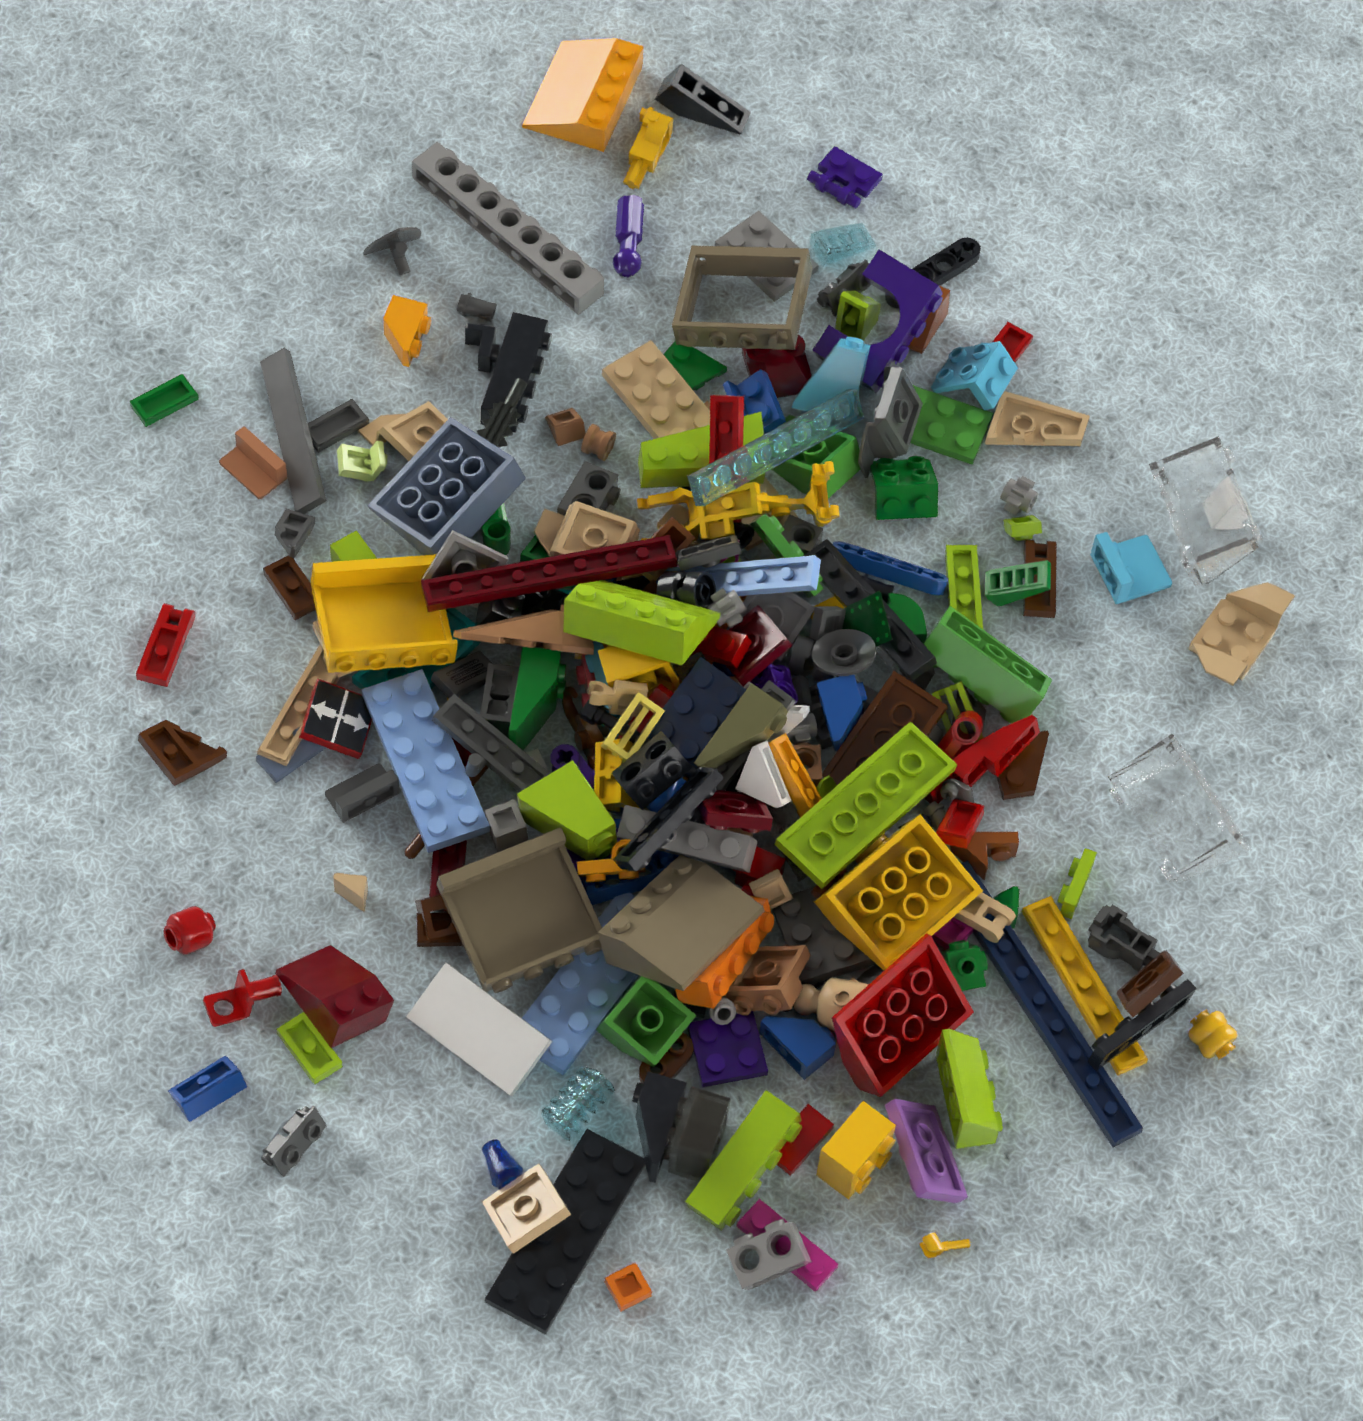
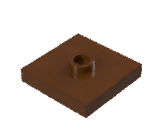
M1164 950L1122 986L1116 994L1125 1010L1134 1017L1184 973L1170 953Z

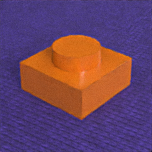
M636 1262L605 1277L604 1283L621 1312L652 1296V1290Z

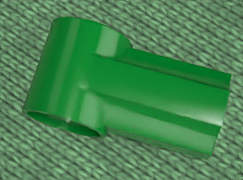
M503 503L481 526L483 545L507 555L511 549V527L507 520L505 503Z

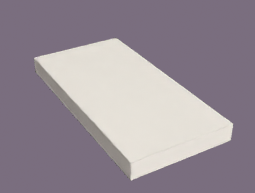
M446 962L406 1016L510 1096L516 1093L553 1042Z

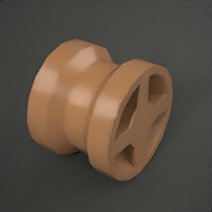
M591 424L584 436L581 452L585 454L593 453L597 455L598 459L606 461L613 449L616 433L612 431L604 432L600 430L598 425Z

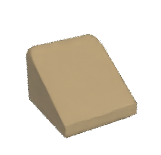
M334 873V891L365 912L368 894L367 877Z

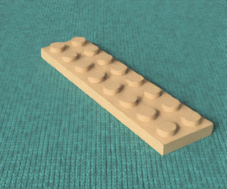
M652 340L602 369L601 375L654 439L710 425V410ZM766 477L764 483L759 484L760 493H768V496L780 495ZM790 511V515L798 518L794 511ZM771 512L766 513L768 517L772 516ZM760 515L742 518V523L750 525ZM789 515L776 518L783 526ZM756 532L752 541L745 547L747 551L763 542Z

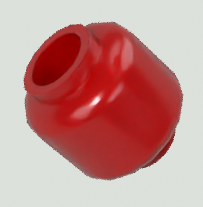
M191 906L171 914L167 919L163 933L168 946L172 950H177L181 954H190L211 944L216 925L210 913H205L197 906Z

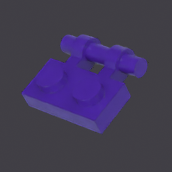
M834 146L818 164V171L823 174L820 175L812 170L807 176V181L814 184L815 189L820 192L826 191L835 196L837 202L844 206L848 204L856 209L862 199L856 196L855 193L867 198L881 182L883 174ZM835 180L841 183L842 185H844V187L842 188L841 186L835 184L833 181Z

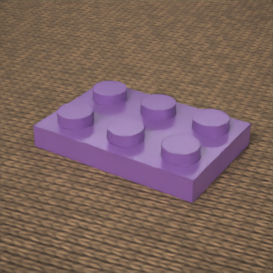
M893 1099L885 1104L889 1116L888 1119L896 1125L894 1133L899 1145V1154L905 1162L910 1176V1185L917 1198L958 1203L968 1198L936 1106L900 1099Z

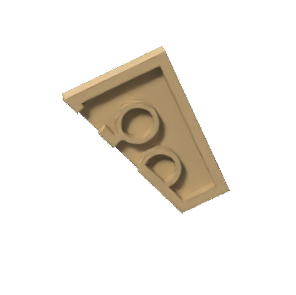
M1004 391L998 401L986 436L985 445L1081 446L1090 416Z

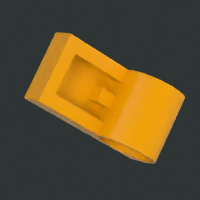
M629 839L620 840L613 846L611 859L577 862L578 876L586 877V882L606 881L605 875L619 874L620 880L639 878L638 872H646V869L644 867L641 870H637V872L624 870L613 860L619 854V851L631 841Z

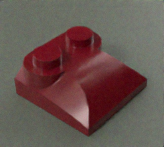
M800 335L797 337L795 350L742 348V356L749 377L760 369L767 372L777 398L797 395L812 376L805 353L806 344Z

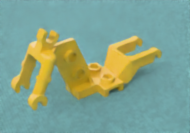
M826 461L825 464H812L810 490L804 498H788V495L768 496V493H760L759 483L757 482L729 486L728 474L725 472L707 477H694L696 493L679 487L671 492L650 495L646 499L637 498V507L642 510L686 503L690 524L685 526V528L696 537L692 542L698 539L699 533L703 540L735 535L733 520L763 515L769 512L775 517L789 515L790 511L805 509L806 514L813 515L814 523L819 527H824L832 519L840 517L839 506L830 505L829 507L826 484L830 480V475L835 473L832 461Z

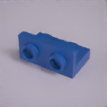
M760 369L738 385L730 381L723 383L726 395L744 396V416L757 412L762 413L764 436L786 422L767 372Z

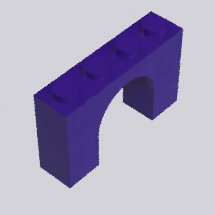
M878 249L862 275L868 283L898 302L900 320L895 331L887 339L876 344H867L871 346L862 385L875 393L880 388L883 389L886 364L890 361H895L896 365L897 362L902 363L909 352V344L914 337L918 338L922 334L926 326L924 321L930 312L934 313L939 308L943 297H941L943 292L939 285ZM828 325L812 351L818 358L824 361L841 338L846 339L848 336Z

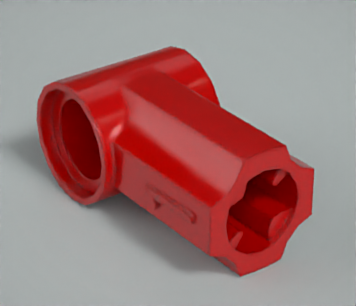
M967 710L961 712L937 746L951 759L955 758L978 740L984 728L982 717L975 711ZM963 721L973 723L976 732L973 734L964 733L960 729V723Z

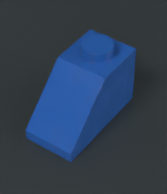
M855 675L839 676L817 682V692L834 752L839 750L863 714L862 701L867 700L863 682L857 683Z
M768 1016L761 1020L759 1034L804 1080L834 1056L836 1042L833 1034L826 1027H820L814 1020Z

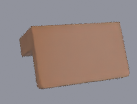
M243 426L235 432L236 447L219 460V464L255 497L262 499L287 479L286 463Z

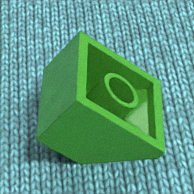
M640 976L600 1023L596 1031L623 1053L654 1067L696 1015L657 981Z

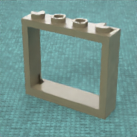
M692 245L672 323L676 345L681 344L687 347L795 350L812 273L809 248ZM702 276L796 278L786 324L691 322Z

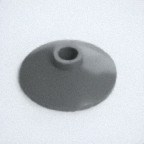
M841 629L827 633L815 643L812 650L815 666L822 672L833 676L857 674L868 668L876 656V646L872 638L864 632L853 629Z

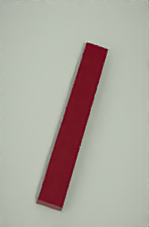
M670 535L421 580V588L427 611L432 612L563 588L580 583L677 567V558Z

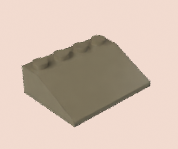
M679 855L600 929L598 936L607 964L684 991L764 912V907L706 863Z

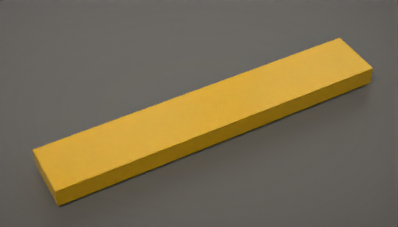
M1052 896L1023 907L1021 911L1096 1040L1105 1033L1109 1036L1116 1032L1114 1030L1124 1018ZM1137 1041L1112 1059L1110 1064L1118 1076L1147 1063L1148 1058Z

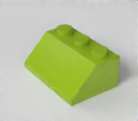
M943 1029L935 1057L955 1148L995 1144L998 1133L1003 1130L1001 1114L999 1111H994L992 1102L996 1099L994 1083L992 1080H987L985 1071L989 1068L987 1052L980 1049L978 1038L951 1029Z

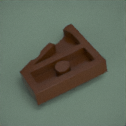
M164 720L140 732L138 735L139 743L174 786L227 758L225 748L219 746L215 749L201 742L202 737L192 732H186L180 726L168 720Z
M1048 730L1040 731L1033 741L997 777L1003 800L1035 794L1049 737Z

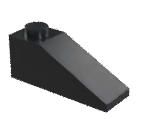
M680 64L664 78L655 97L657 102L680 117L739 135L742 134L751 113L683 64Z
M648 1071L644 1084L637 1083L632 1102L637 1103L635 1117L648 1179L650 1182L656 1183L684 1102L687 1082Z

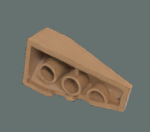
M561 605L560 610L550 609L455 630L453 637L465 640L498 644L509 643L510 645L522 647H541L555 651L590 655L594 653L593 640L563 632L564 605Z

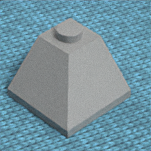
M452 530L421 580L502 566L508 561V556ZM480 603L470 605L477 608Z

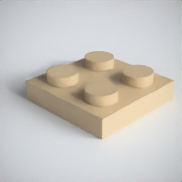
M540 1163L482 1201L507 1247L513 1254L571 1215Z

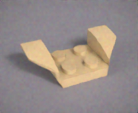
M428 401L407 414L381 415L359 429L358 432L372 446L376 441H382L383 443L388 441L401 455L410 461L448 419Z
M578 501L569 505L565 515L544 509L534 530L537 539L550 557L638 541L640 532L635 521ZM639 573L617 577V581L636 578L643 575Z
M1268 582L1227 594L1225 599L1219 601L1191 641L1188 649L1198 655L1206 673L1234 686L1238 678L1240 680L1244 679L1278 628L1282 614L1295 595Z

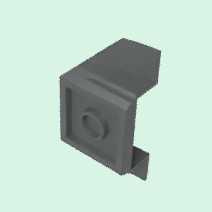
M895 361L888 362L884 369L883 393L879 405L875 408V422H866L858 462L865 478L869 477L870 466L873 464L874 458H897V456L907 454L923 405L902 367L895 366Z

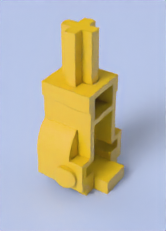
M642 107L639 113V121L642 122V126L629 151L630 168L623 184L628 185L632 189H639L647 171L654 172L673 133V118L654 111L652 107L648 109Z

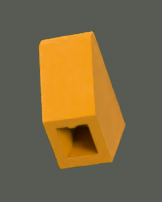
M393 295L383 317L384 335L402 365L409 367L412 358L419 357L422 347L420 339L422 334H428L432 318L428 317L426 303Z

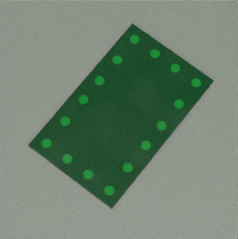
M880 590L843 608L846 610L842 629L864 632L872 638L876 647L892 640Z

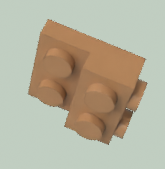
M807 946L758 947L757 952L748 960L742 973L736 977L726 994L727 999L732 1001L736 1007V1012L740 1015H749L751 1011H765L768 1014L775 1015L779 1011L791 1010L803 989L798 977L811 956Z

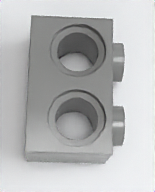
M780 1219L764 1227L766 1232L756 1237L749 1233L733 1241L735 1246L726 1251L742 1289L751 1290L812 1263L795 1223H785L784 1219ZM787 1236L790 1239L791 1248L787 1254L780 1256L776 1251V1243L781 1237ZM755 1250L759 1255V1263L754 1269L749 1270L745 1265V1256L748 1252Z

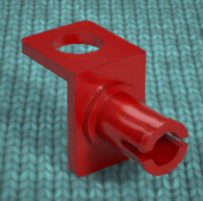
M241 969L238 971L234 989L204 996L203 1004L212 1026L217 1027L250 1017L255 1001L281 996L282 987L277 975L249 982L245 970ZM221 1000L228 1001L233 1006V1011L229 1015H219L214 1010V1004Z

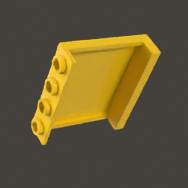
M437 554L313 563L311 587L328 673H347L350 671L381 670L398 667L411 668L414 666L455 663L458 641L457 639L452 640L446 609L428 612L421 588V579Z

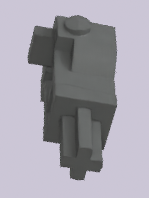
M1112 904L1111 907L1108 905L1103 906L1088 929L1091 932L1088 939V947L1106 958L1121 959L1139 972L1143 966L1148 965L1160 954L1155 950L1158 940L1134 927L1133 923L1127 918L1128 914ZM1115 924L1126 932L1131 944L1128 946L1111 934L1106 939L1102 936L1108 928L1110 929Z

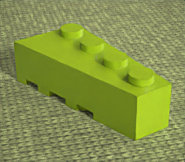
M761 412L744 416L742 484L751 482L764 483L767 457ZM710 425L641 442L638 458L640 488L695 486L694 477L709 476Z

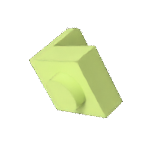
M376 441L370 449L341 444L337 449L339 476L363 481H374L387 466L388 458L387 454L384 453V443Z

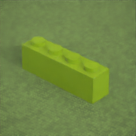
M765 1090L686 1199L687 1206L721 1231L726 1224L731 1227L742 1212L739 1207L745 1198L751 1199L759 1190L762 1181L759 1180L766 1169L773 1170L781 1159L782 1153L779 1151L786 1141L792 1143L802 1129V1125L799 1124L802 1121L800 1113Z

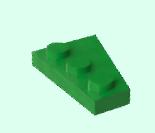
M676 341L663 354L693 391L705 386V383L727 372L725 365L694 347H687L681 344L676 345Z

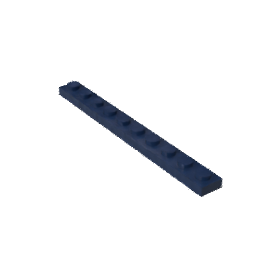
M969 861L961 863L981 887L982 893L992 898ZM989 913L985 916L990 921H993L995 918ZM1011 925L1004 927V934L997 943L989 941L981 932L973 929V934L1111 1146L1115 1147L1141 1134L1143 1126L1104 1067L1096 1071L1087 1062L1093 1050Z

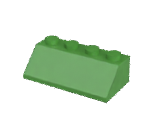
M951 606L948 607L923 643L936 658L937 664L933 666L934 668L939 667L948 673V678L953 683L962 681L964 686L974 692V696L978 701L995 707L1000 711L1001 717L1009 723H1014L1030 716L1043 700L1052 682L1050 677Z

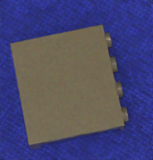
M561 827L438 877V890L481 987L486 992L493 990L494 993L502 992L513 986L512 981L522 977L526 981L534 979L543 974V969L555 965L556 968H560L574 961L573 956L583 952L586 955H592L602 950L598 931L602 927L565 847L566 837Z

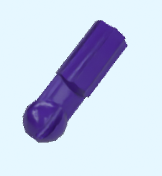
M623 195L618 199L615 237L620 244V251L613 258V267L620 276L628 278L634 276L642 266L640 255L636 252L637 245L642 241L644 204L642 203V198L636 195Z

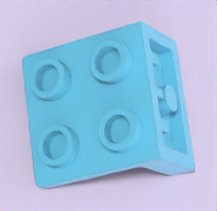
M1107 532L1095 535L1090 555L1116 605L1171 587L1172 580L1148 535H1142L1120 543L1112 542Z

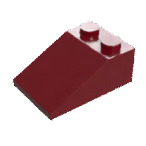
M332 945L282 966L275 971V974L330 1048L386 1022L394 999L376 975Z

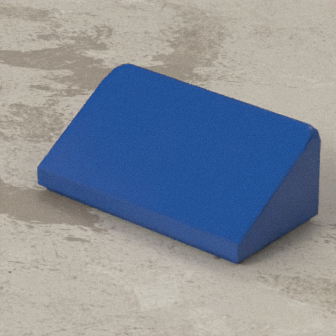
M224 1056L172 1087L168 1092L187 1120L191 1122L247 1088V1084L238 1067L227 1056Z

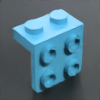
M1000 341L980 343L969 347H957L950 352L945 365L937 373L931 389L934 393H942L969 388L984 410L994 409L1018 367Z

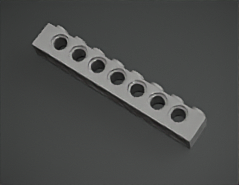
M436 142L412 160V178L576 314H581L604 295V278L600 271L596 268H591L581 259L577 252L570 251L561 243L556 235L548 233L543 229L534 217L526 215L513 200L504 197L491 182L487 183L482 179L472 166L465 165L451 149H446L439 142Z

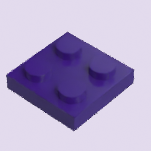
M753 1011L749 1015L736 1014L730 1023L724 1025L716 1024L712 1019L695 1021L688 1025L687 1028L693 1042V1053L702 1088L768 1075V1067Z

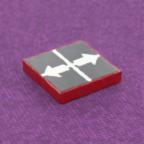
M317 678L313 686L299 738L360 759L372 722L362 694Z

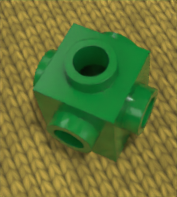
M960 940L949 943L948 949L940 950L962 991L986 987L984 971L988 970V963L985 952L980 951V947L969 944L968 940Z

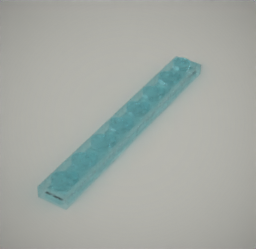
M848 389L690 474L688 480L695 506H706L864 419L858 390Z

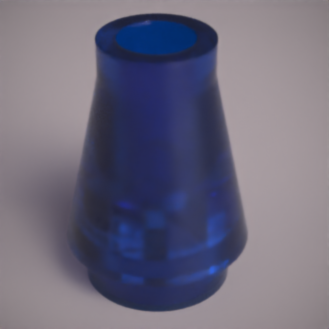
M491 1140L484 1144L482 1152L485 1156L494 1187L500 1190L522 1175L523 1168L508 1153L499 1140Z

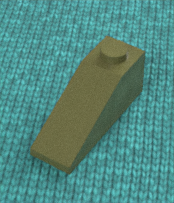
M751 683L694 764L698 768H717L750 750L753 746L770 739L774 732L778 733L784 727L787 721V709L782 703Z

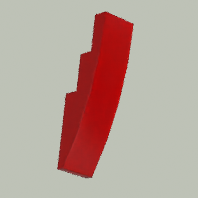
M1030 715L1004 726L972 744L952 759L957 764V767L944 781L954 778L972 787L987 770L998 777L1040 733L1037 718ZM944 781L925 797V800L930 804L934 801L939 804L943 800L940 795V789Z

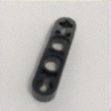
M969 237L961 238L912 269L941 286L978 262L981 252L980 244L975 239ZM962 249H964L965 251L972 250V255H970L968 252L961 255ZM940 262H946L952 266V269L942 271L936 265ZM885 293L887 304L899 309L898 302Z

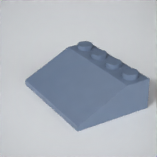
M450 417L367 506L421 554L434 555L439 552L452 530L471 538L521 485L526 477L513 456Z

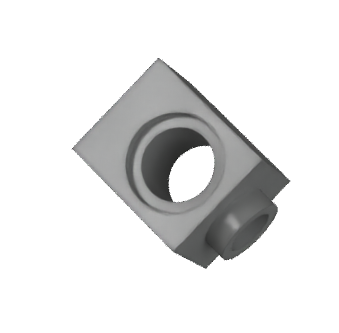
M515 799L484 810L490 825L489 833L497 852L528 841L527 827Z

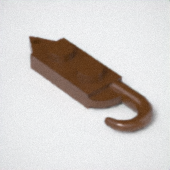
M566 687L562 698L564 713L575 732L574 740L578 750L584 752L588 759V766L595 771V743L603 742L605 739L596 724L591 725L580 718V714L572 697L577 698L578 693L573 687Z

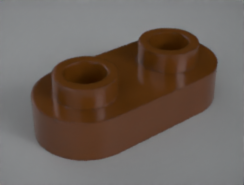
M682 1033L674 1042V1044L682 1045L683 1048L674 1050L670 1047L656 1066H654L662 1070L659 1073L660 1075L674 1079L691 1060L694 1046L692 1039L685 1033ZM641 1062L639 1067V1080L642 1084H644L647 1072H651L650 1069L654 1068L644 1062Z

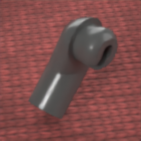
M954 778L943 782L940 789V795L943 799L946 800L949 797L950 801L958 799L974 803L973 790L969 785Z

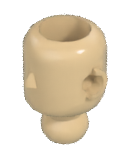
M854 977L850 980L830 978L825 982L821 990H817L813 985L803 984V989L794 1003V1009L797 1013L804 1016L812 1013L817 1014L820 1026L835 1032L832 1017L869 984L858 982Z

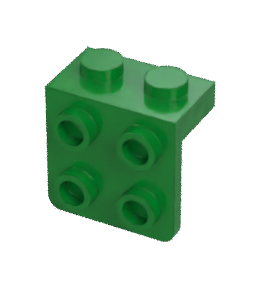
M911 456L908 459L902 460L882 457L877 461H873V464L870 466V472L875 485L876 520L938 517V481L929 459H925L922 456Z

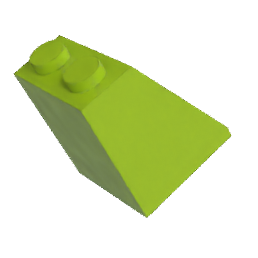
M573 760L517 793L519 810L524 822L542 834L561 827L566 837L565 847L587 861L594 860L595 858L603 859L611 854L613 846L617 843L616 823Z

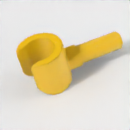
M930 1233L922 1238L923 1242L919 1244L927 1258H934L941 1255L944 1251L969 1248L970 1240L941 1242L936 1233Z

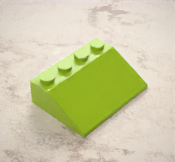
M602 580L577 584L564 599L563 632L683 665L720 619L721 613Z

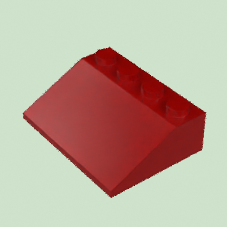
M926 933L832 1017L843 1065L854 1084L861 1091L882 1097L938 1046L943 1029L955 1030L974 1011L932 936Z

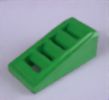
M1048 560L1001 567L985 572V597L996 606H1003L1051 590V563ZM1035 574H1037V582H1036V583H1034V575H1035Z

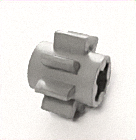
M1024 476L1019 477L1017 481L1010 479L1000 496V499L1006 502L1004 510L1016 516L1021 511L1029 513L1039 494L1032 489L1035 482Z
M724 588L711 595L710 598L713 603L707 606V608L721 613L720 619L717 621L719 627L727 623L731 629L743 621L740 614L747 609L735 590L727 594Z
M809 713L787 734L793 745L802 742L809 743L811 737L817 736V723L813 713Z

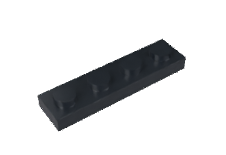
M699 767L613 859L621 869L635 872L646 867L652 859L651 855L673 838V832L680 824L687 822L694 816L695 808L703 800L710 798L716 792V786L723 780L718 770L715 768Z
M1189 979L1179 986H1176L1174 983L1161 993V999L1155 1003L1153 1001L1150 1002L1138 1013V1016L1133 1019L1129 1016L1123 1019L1114 1029L1116 1032L1109 1036L1107 1033L1101 1035L1092 1044L1091 1047L1094 1051L1087 1062L1096 1071L1102 1068L1184 1007L1197 988Z

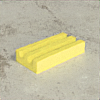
M638 692L601 747L612 751L611 754L616 758L619 756L623 759L622 762L624 763L640 749L665 710ZM639 703L642 704L643 708L617 745L613 743V740ZM648 711H652L654 713L627 753L623 748Z

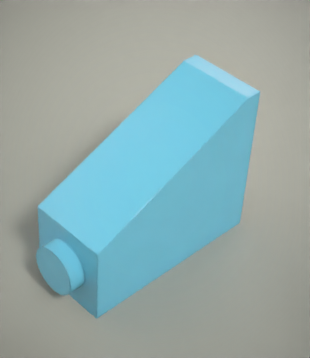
M856 337L841 338L797 394L792 408L851 422L856 412L871 345L864 344L862 339Z

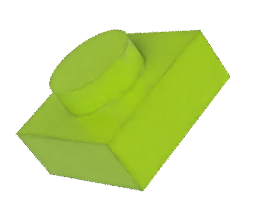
M1034 515L1003 519L1005 532L1015 540L1032 539L1034 534L1042 533L1041 521Z

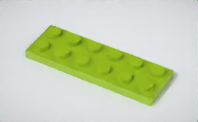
M909 722L776 839L774 845L822 889L953 773L957 764L912 722Z

